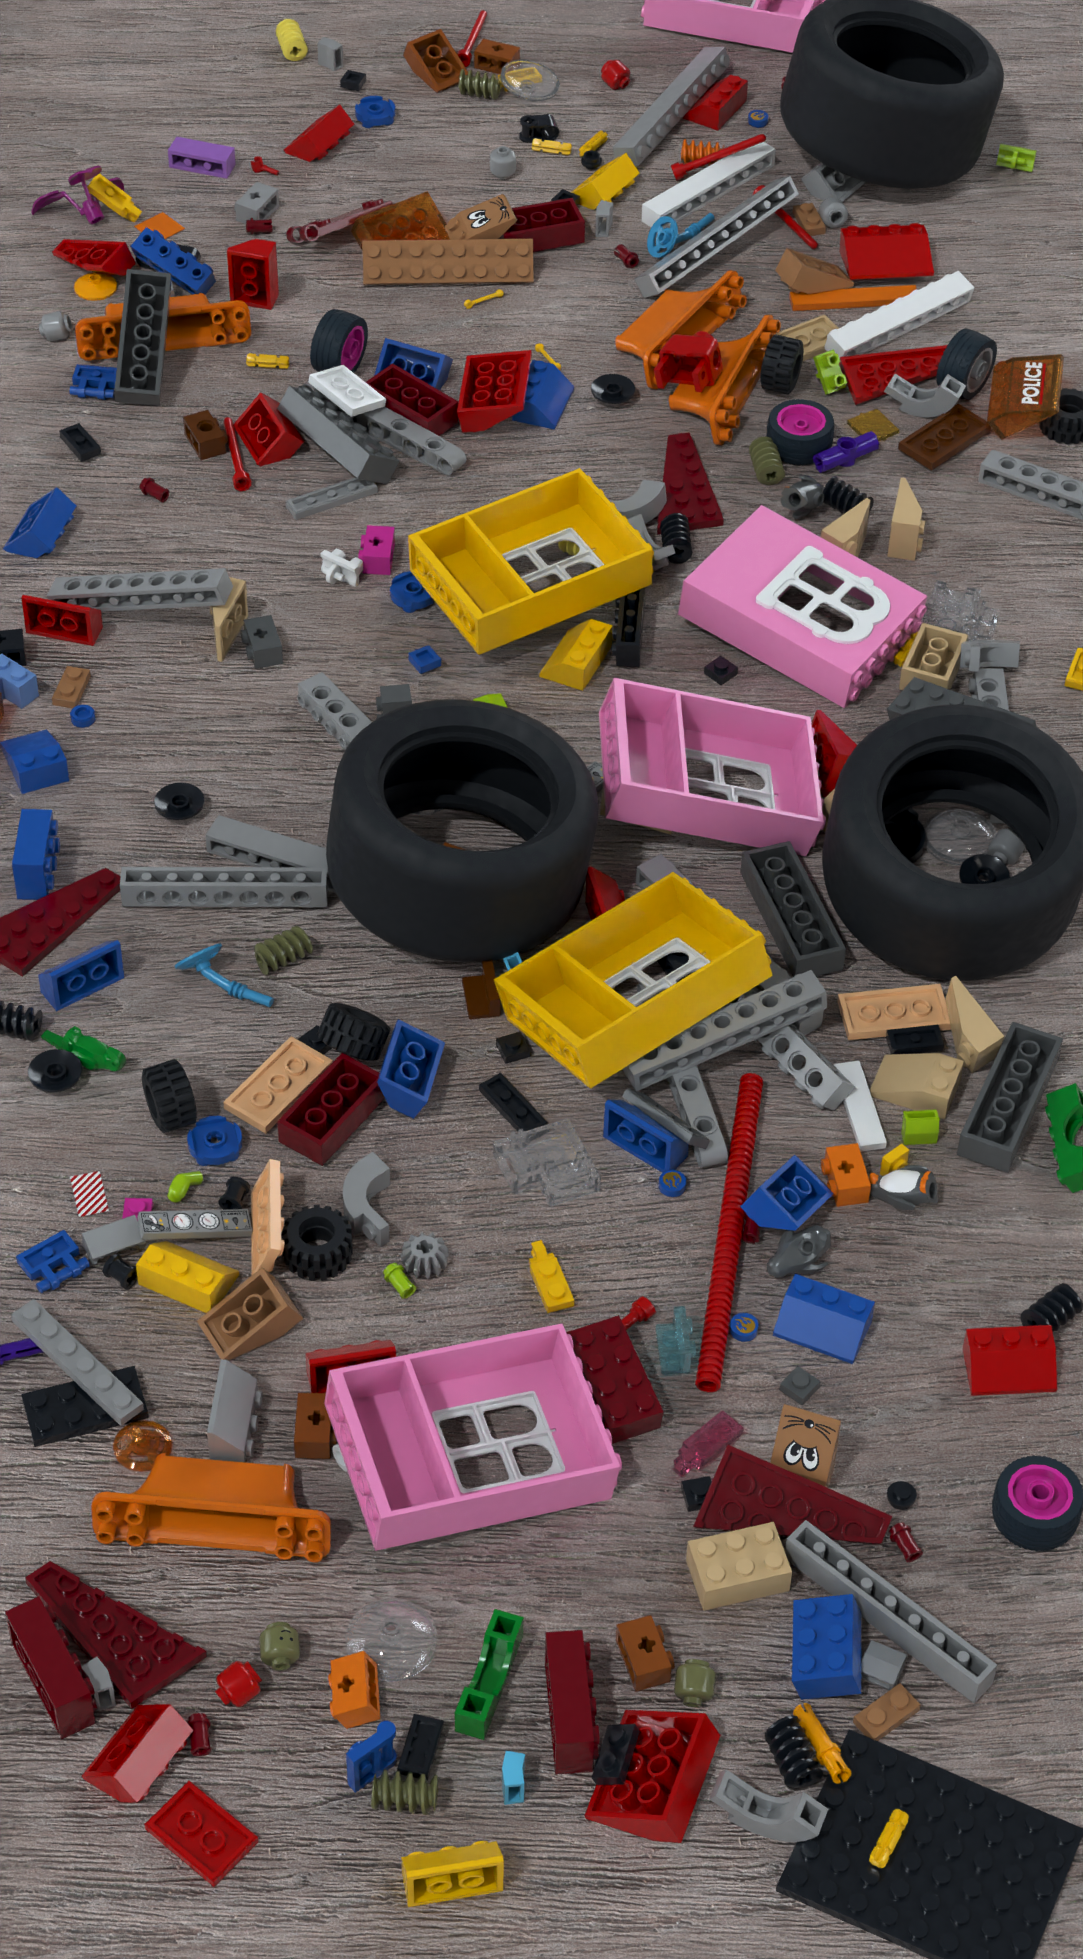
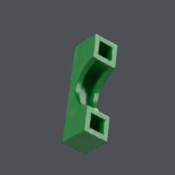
M1076 1083L1046 1094L1048 1105L1045 1106L1046 1114L1052 1125L1049 1127V1133L1055 1142L1053 1155L1059 1164V1169L1056 1170L1057 1177L1060 1183L1066 1185L1072 1193L1083 1190V1146L1074 1145L1075 1136L1083 1125V1092Z
M494 1609L485 1632L476 1671L469 1686L464 1687L455 1710V1732L485 1740L523 1638L524 1617Z

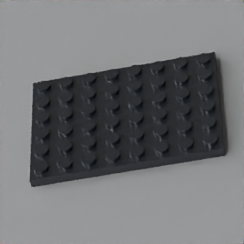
M849 1729L840 1748V1753L845 1764L851 1770V1776L847 1781L843 1782L838 1774L837 1776L841 1782L836 1784L833 1782L831 1775L828 1774L816 1801L828 1808L819 1835L810 1840L796 1843L778 1881L776 1892L928 1959H1034L1082 1840L1083 1828ZM900 1809L909 1815L908 1823L905 1829L902 1830V1835L889 1856L886 1866L878 1868L869 1862L870 1854L874 1847H876L877 1841L886 1823L889 1822L893 1810Z

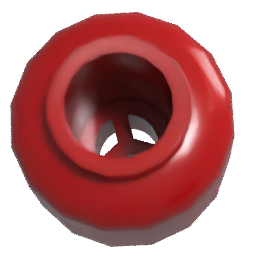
M609 60L603 65L601 78L611 89H624L628 86L631 72L620 60Z
M234 1661L216 1676L219 1688L215 1692L226 1706L231 1702L235 1707L241 1708L260 1693L261 1687L259 1683L263 1680L248 1661L244 1664L241 1661Z

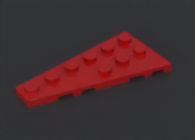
M947 345L839 357V366L846 377L847 386L853 401L857 405L887 394L884 390L894 374H897L911 384L936 376L940 359Z

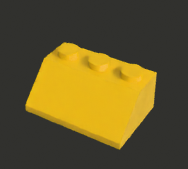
M624 153L601 166L571 193L580 196V205L594 210L601 200L612 202V197L614 199L624 192L622 188L626 189L635 183L634 178L640 173L627 153Z
M589 619L568 629L539 673V677L583 691L612 647L613 625Z
M168 1241L150 1244L136 1263L138 1285L204 1313L210 1311L223 1300L240 1275L239 1271Z
M477 1841L471 1846L459 1848L447 1846L435 1852L424 1853L418 1851L406 1857H401L402 1877L408 1907L503 1891L504 1860L497 1841L489 1843L487 1841Z

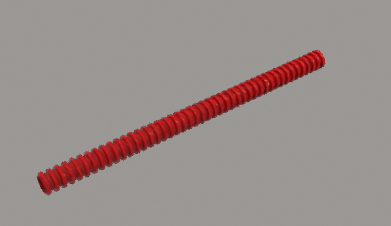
M747 1073L741 1076L699 1364L697 1367L698 1371L695 1381L696 1387L704 1392H716L721 1387L745 1211L740 1206L747 1200L764 1082L762 1077L754 1073Z

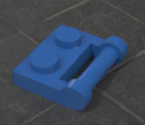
M381 1722L377 1726L375 1734L365 1741L356 1742L346 1753L347 1781L355 1793L372 1782L375 1773L378 1778L384 1769L388 1771L396 1764L397 1755L393 1749L396 1727L392 1722Z

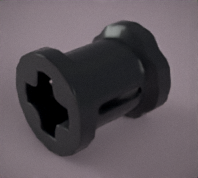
M233 1176L227 1180L225 1194L218 1201L219 1206L223 1210L242 1209L243 1198L251 1189L247 1181L241 1177Z
M119 1254L112 1255L103 1266L102 1272L104 1276L114 1278L120 1282V1286L125 1290L130 1289L138 1280L136 1266H130L125 1263Z

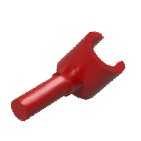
M256 156L254 161H251L253 172L265 171L278 176V170L263 165L262 157Z

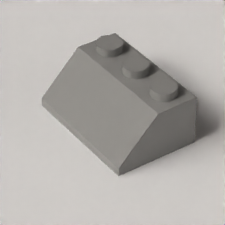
M819 163L801 178L810 194L823 201L834 197L843 202L866 183L842 174L823 163Z
M223 1359L220 1362L207 1429L210 1460L246 1463L247 1457L253 1456L254 1440H251V1434L257 1432L258 1415H255L256 1408L261 1409L263 1392L258 1391L257 1379L228 1360Z

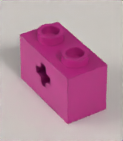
M367 525L366 535H361V548L363 550H359L358 558L363 561V574L391 575L395 548V527Z

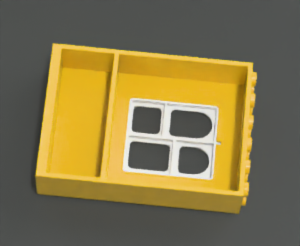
M580 468L408 535L411 573L478 655L652 585V574L654 572L652 566L654 551L652 546L645 542L639 531L629 524L626 516L621 515L615 504L605 497L604 492L598 489L591 477L586 475ZM559 541H571L578 545L579 552L577 555L552 565H547L536 553L537 550ZM521 556H527L538 570L520 577L508 562ZM581 563H589L597 567L573 578L566 572L567 568ZM552 574L557 575L563 581L536 593H533L527 586V584Z
M671 872L495 978L494 982L507 1020L591 1089L773 975L770 968L771 959L766 953L764 945L766 944L764 935L759 930H754L744 919L740 920L730 909H725L719 905L714 898L711 899L705 895L700 888H695L686 878H681L676 873ZM682 952L689 956L686 964L658 981L653 980L642 971L670 953ZM693 972L692 974L688 975V976L685 977L684 979H682V980H680L679 982H677V981H678L679 979H681L682 977H684V976H686L687 974ZM628 978H635L646 987L627 1000L612 989ZM666 989V990L662 991L661 993L657 994L656 996H654L653 998L649 999L648 1001L644 1002V1003L641 1004L640 1006L635 1007V1006H637L638 1004H640V1003H642L643 1001H645V1000H647L648 998H650L651 996H653V995H655L656 993L660 992L661 990Z

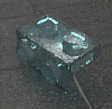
M685 1306L673 1307V1320L671 1324H657L655 1327L662 1374L690 1373L691 1358H696L695 1341H690L689 1334L693 1333L692 1318L686 1317Z

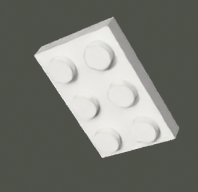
M344 365L313 373L309 376L308 382L351 417L385 407L386 398Z

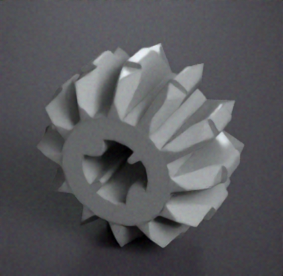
M421 1231L419 1237L411 1235L409 1241L404 1242L401 1262L405 1265L407 1273L414 1272L416 1279L421 1274L429 1279L431 1273L439 1276L441 1269L446 1268L447 1257L449 1256L448 1248L444 1245L442 1237L435 1238L433 1232L429 1236H425Z

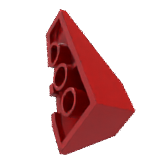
M64 239L52 251L56 257L86 270L106 275L125 276L127 269H131L136 264L126 242Z
M817 709L811 725L815 730L813 740L814 745L817 746L816 762L819 763L820 776H818V780H821L820 791L822 797H827L835 789L839 774L857 744L825 713Z

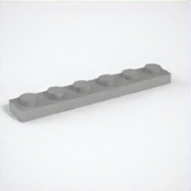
M32 1299L11 1314L12 1322L120 1426L144 1410L143 1402L35 1299Z

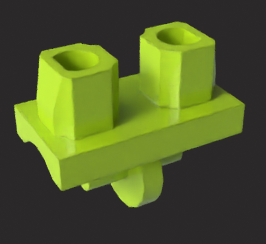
M1000 144L996 165L1032 172L1037 150Z
M834 349L813 357L818 371L815 375L816 378H820L825 395L846 387L847 380L841 372L839 366L840 359Z

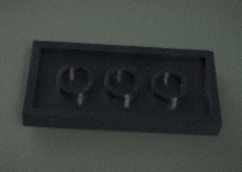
M135 1366L111 1371L119 1381L143 1402L144 1410L125 1424L149 1418ZM75 1381L21 1394L34 1447L120 1426Z

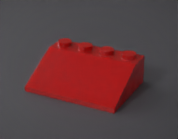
M912 223L905 226L891 224L881 227L869 225L868 227L848 226L847 228H841L839 252L850 280L934 276L929 238L924 225Z
M532 350L468 355L466 357L457 408L462 433L485 431L524 410Z
M625 1710L620 1724H635L640 1730L624 1785H596L584 1816L587 1820L652 1841L682 1843L721 1735L706 1713Z

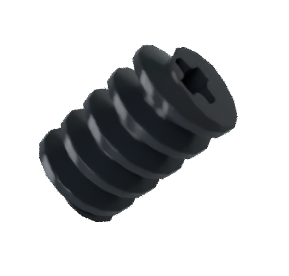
M836 476L829 479L823 490V503L844 514L867 498L866 493L860 494L859 489H853L852 485H846L843 480L839 481ZM871 496L868 497V499H870L869 512L871 511L874 503V500Z
M681 513L669 514L664 517L660 524L662 547L673 545L675 554L668 556L669 562L682 564L688 561L693 553L689 521Z
M0 1000V1034L5 1033L10 1037L15 1035L16 1038H25L28 1041L35 1040L42 1026V1011L39 1010L35 1016L34 1008L29 1007L26 1013H24L23 1005H19L16 1011H14L13 1003H9L5 1009L4 1001Z
M1062 1283L1055 1286L1052 1291L1047 1292L1044 1297L1039 1298L1028 1309H1025L1021 1313L1020 1319L1023 1326L1051 1325L1052 1331L1055 1332L1059 1330L1060 1325H1065L1068 1319H1073L1077 1313L1083 1311V1303L1069 1285Z
M794 1715L786 1716L773 1723L765 1732V1740L770 1744L769 1749L774 1755L775 1763L779 1766L780 1774L784 1777L785 1785L792 1789H800L820 1781L823 1777V1771L816 1769L819 1761L816 1758H811L814 1755V1750L811 1747H807L810 1741L807 1737L802 1736L805 1730L802 1726H797L800 1719Z

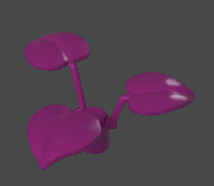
M93 166L76 172L68 179L70 185L82 183L88 199L82 203V208L65 191L59 192V190L39 197L34 202L31 211L32 215L41 208L65 197L80 212L81 216H86L89 224H95L104 219L99 200L89 193L85 180L100 174L102 171L101 166ZM120 178L109 179V181L124 191V184Z

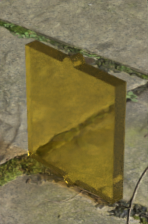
M878 409L867 413H860L859 416L847 420V424L859 436L872 431L877 435L878 441H885L886 438L899 433V429Z

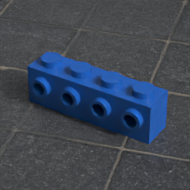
M146 227L130 246L135 257L158 272L171 273L172 282L191 295L206 294L216 282L213 274L214 271L209 265L205 263L202 265L197 262L194 255L181 251V248L175 242L166 241L164 236L157 230L152 231Z

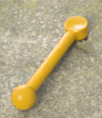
M498 289L493 294L472 301L468 299L464 302V306L470 309L474 304L494 297L500 298L504 295V292Z
M543 344L535 345L537 352H541L551 364H554L559 370L561 369L560 363H556L544 350Z

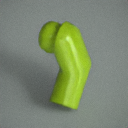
M195 1171L177 1174L169 1187L168 1199L174 1203L180 1202L185 1197L190 1186L202 1184V1173Z

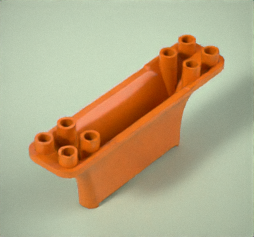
M729 270L713 286L705 290L683 292L665 289L664 293L621 335H617L615 340L616 349L634 354L643 359L647 386L650 389H658L654 368L660 361L659 351L674 334L693 336L698 331L712 334L727 319H733L736 310L744 308L747 302L746 296L741 295V288L744 284L743 277L738 276L736 271Z
M203 293L170 297L165 351L241 343L248 340L251 336L250 311L248 305L243 301L210 303L207 296ZM123 303L108 304L105 308V316L84 318L77 322L75 326L77 350L82 359L92 361L118 357Z
M764 315L757 328L747 336L733 341L718 342L723 370L714 385L711 387L706 386L702 392H695L694 385L679 384L673 395L669 396L670 410L690 412L706 419L710 424L715 445H723L725 441L731 442L733 437L732 428H739L740 426L739 413L760 378L766 348L771 338L776 333H779L781 328L780 320L773 319L772 315Z
M161 1453L155 1458L149 1476L138 1490L130 1494L100 1492L94 1496L91 1505L92 1528L97 1540L103 1544H110L114 1540L126 1541L134 1547H139L143 1543H166L265 1552L266 1554H275L282 1560H288L292 1556L305 1557L310 1562L321 1561L331 1548L330 1517L323 1511L301 1509L298 1507L294 1494L295 1471L292 1466L285 1463L284 1466L166 1456V1453Z

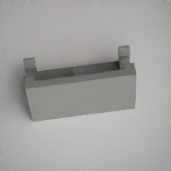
M135 1215L82 1233V1245L92 1266L96 1265L100 1258L137 1245L141 1249L146 1244V1240H141L139 1224Z

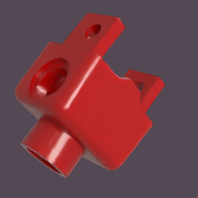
M698 331L693 336L674 334L659 351L660 361L654 368L657 387L664 389L668 382L694 385L695 392H702L706 386H713L723 370L717 339L704 331Z

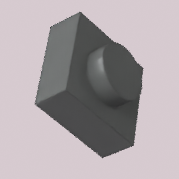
M797 1366L780 1383L779 1390L800 1405H803L820 1388V1380Z

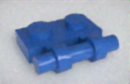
M77 364L72 382L73 385L78 386H70V395H78V398H86V396L97 397L99 400L114 398L115 392L113 389H115L117 368Z
M65 1230L16 1256L18 1265L31 1281L40 1276L44 1278V1280L36 1284L40 1293L60 1287L61 1282L70 1277L76 1278L82 1274L84 1269L90 1267L86 1257L75 1261L74 1257L80 1254L79 1247ZM64 1264L65 1268L54 1274L52 1269Z

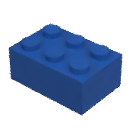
M21 809L12 861L17 899L38 900L49 895V890L54 889V875H52V871H57V856H55V853L60 852V838L55 836L58 833V821L53 820L52 810Z
M853 1594L793 1600L792 1683L801 1700L861 1694V1611Z

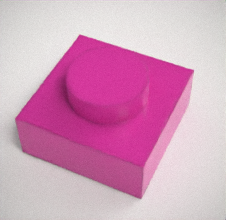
M125 1198L122 1219L135 1215L137 1218L139 1212L153 1211V1198Z

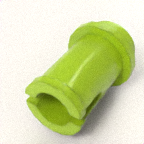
M391 1263L384 1269L385 1281L390 1282L402 1299H406L414 1294L416 1286L405 1275L402 1265Z

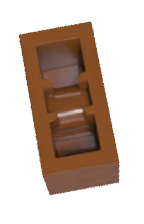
M482 39L474 51V68L504 74L515 71L520 65V47Z
M298 1393L294 1434L295 1458L330 1459L331 1447L337 1444L334 1430H332V1424L324 1404L326 1393Z
M652 1615L617 1624L616 1643L635 1692L669 1683L671 1669L675 1668L674 1659L670 1651H665L662 1628L660 1625L655 1626Z

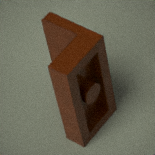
M492 960L482 961V975L462 978L464 997L470 1020L500 1016V997L494 982L496 975Z

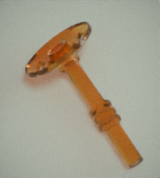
M147 1420L136 1421L126 1425L118 1432L114 1439L113 1451L117 1461L125 1468L139 1472L149 1471L153 1467L155 1458L159 1455L156 1452L160 1446V1439L164 1438V1446L159 1454L166 1453V1456H169L171 1453L172 1439L169 1432L162 1425ZM140 1426H148V1427H152V1428H154V1429H156V1430H154V1431L152 1432V1431L147 1430V1429H140L139 1427H140ZM155 1439V1444L152 1447L151 1440ZM131 1453L147 1455L148 1460L135 1461L128 1457Z

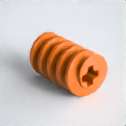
M684 139L681 150V162L684 160V164L717 152L724 149V145L720 148L719 142H716L714 148H712L711 141H708L706 147H704L701 140L698 146L695 145L694 140L688 145L687 140ZM714 161V162H712V163H709L708 166L714 164V163L717 162V161Z

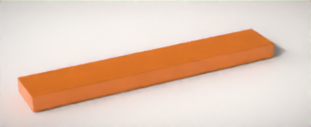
M916 285L837 289L812 294L790 292L789 299L792 311L887 306L899 297L903 298L917 288Z

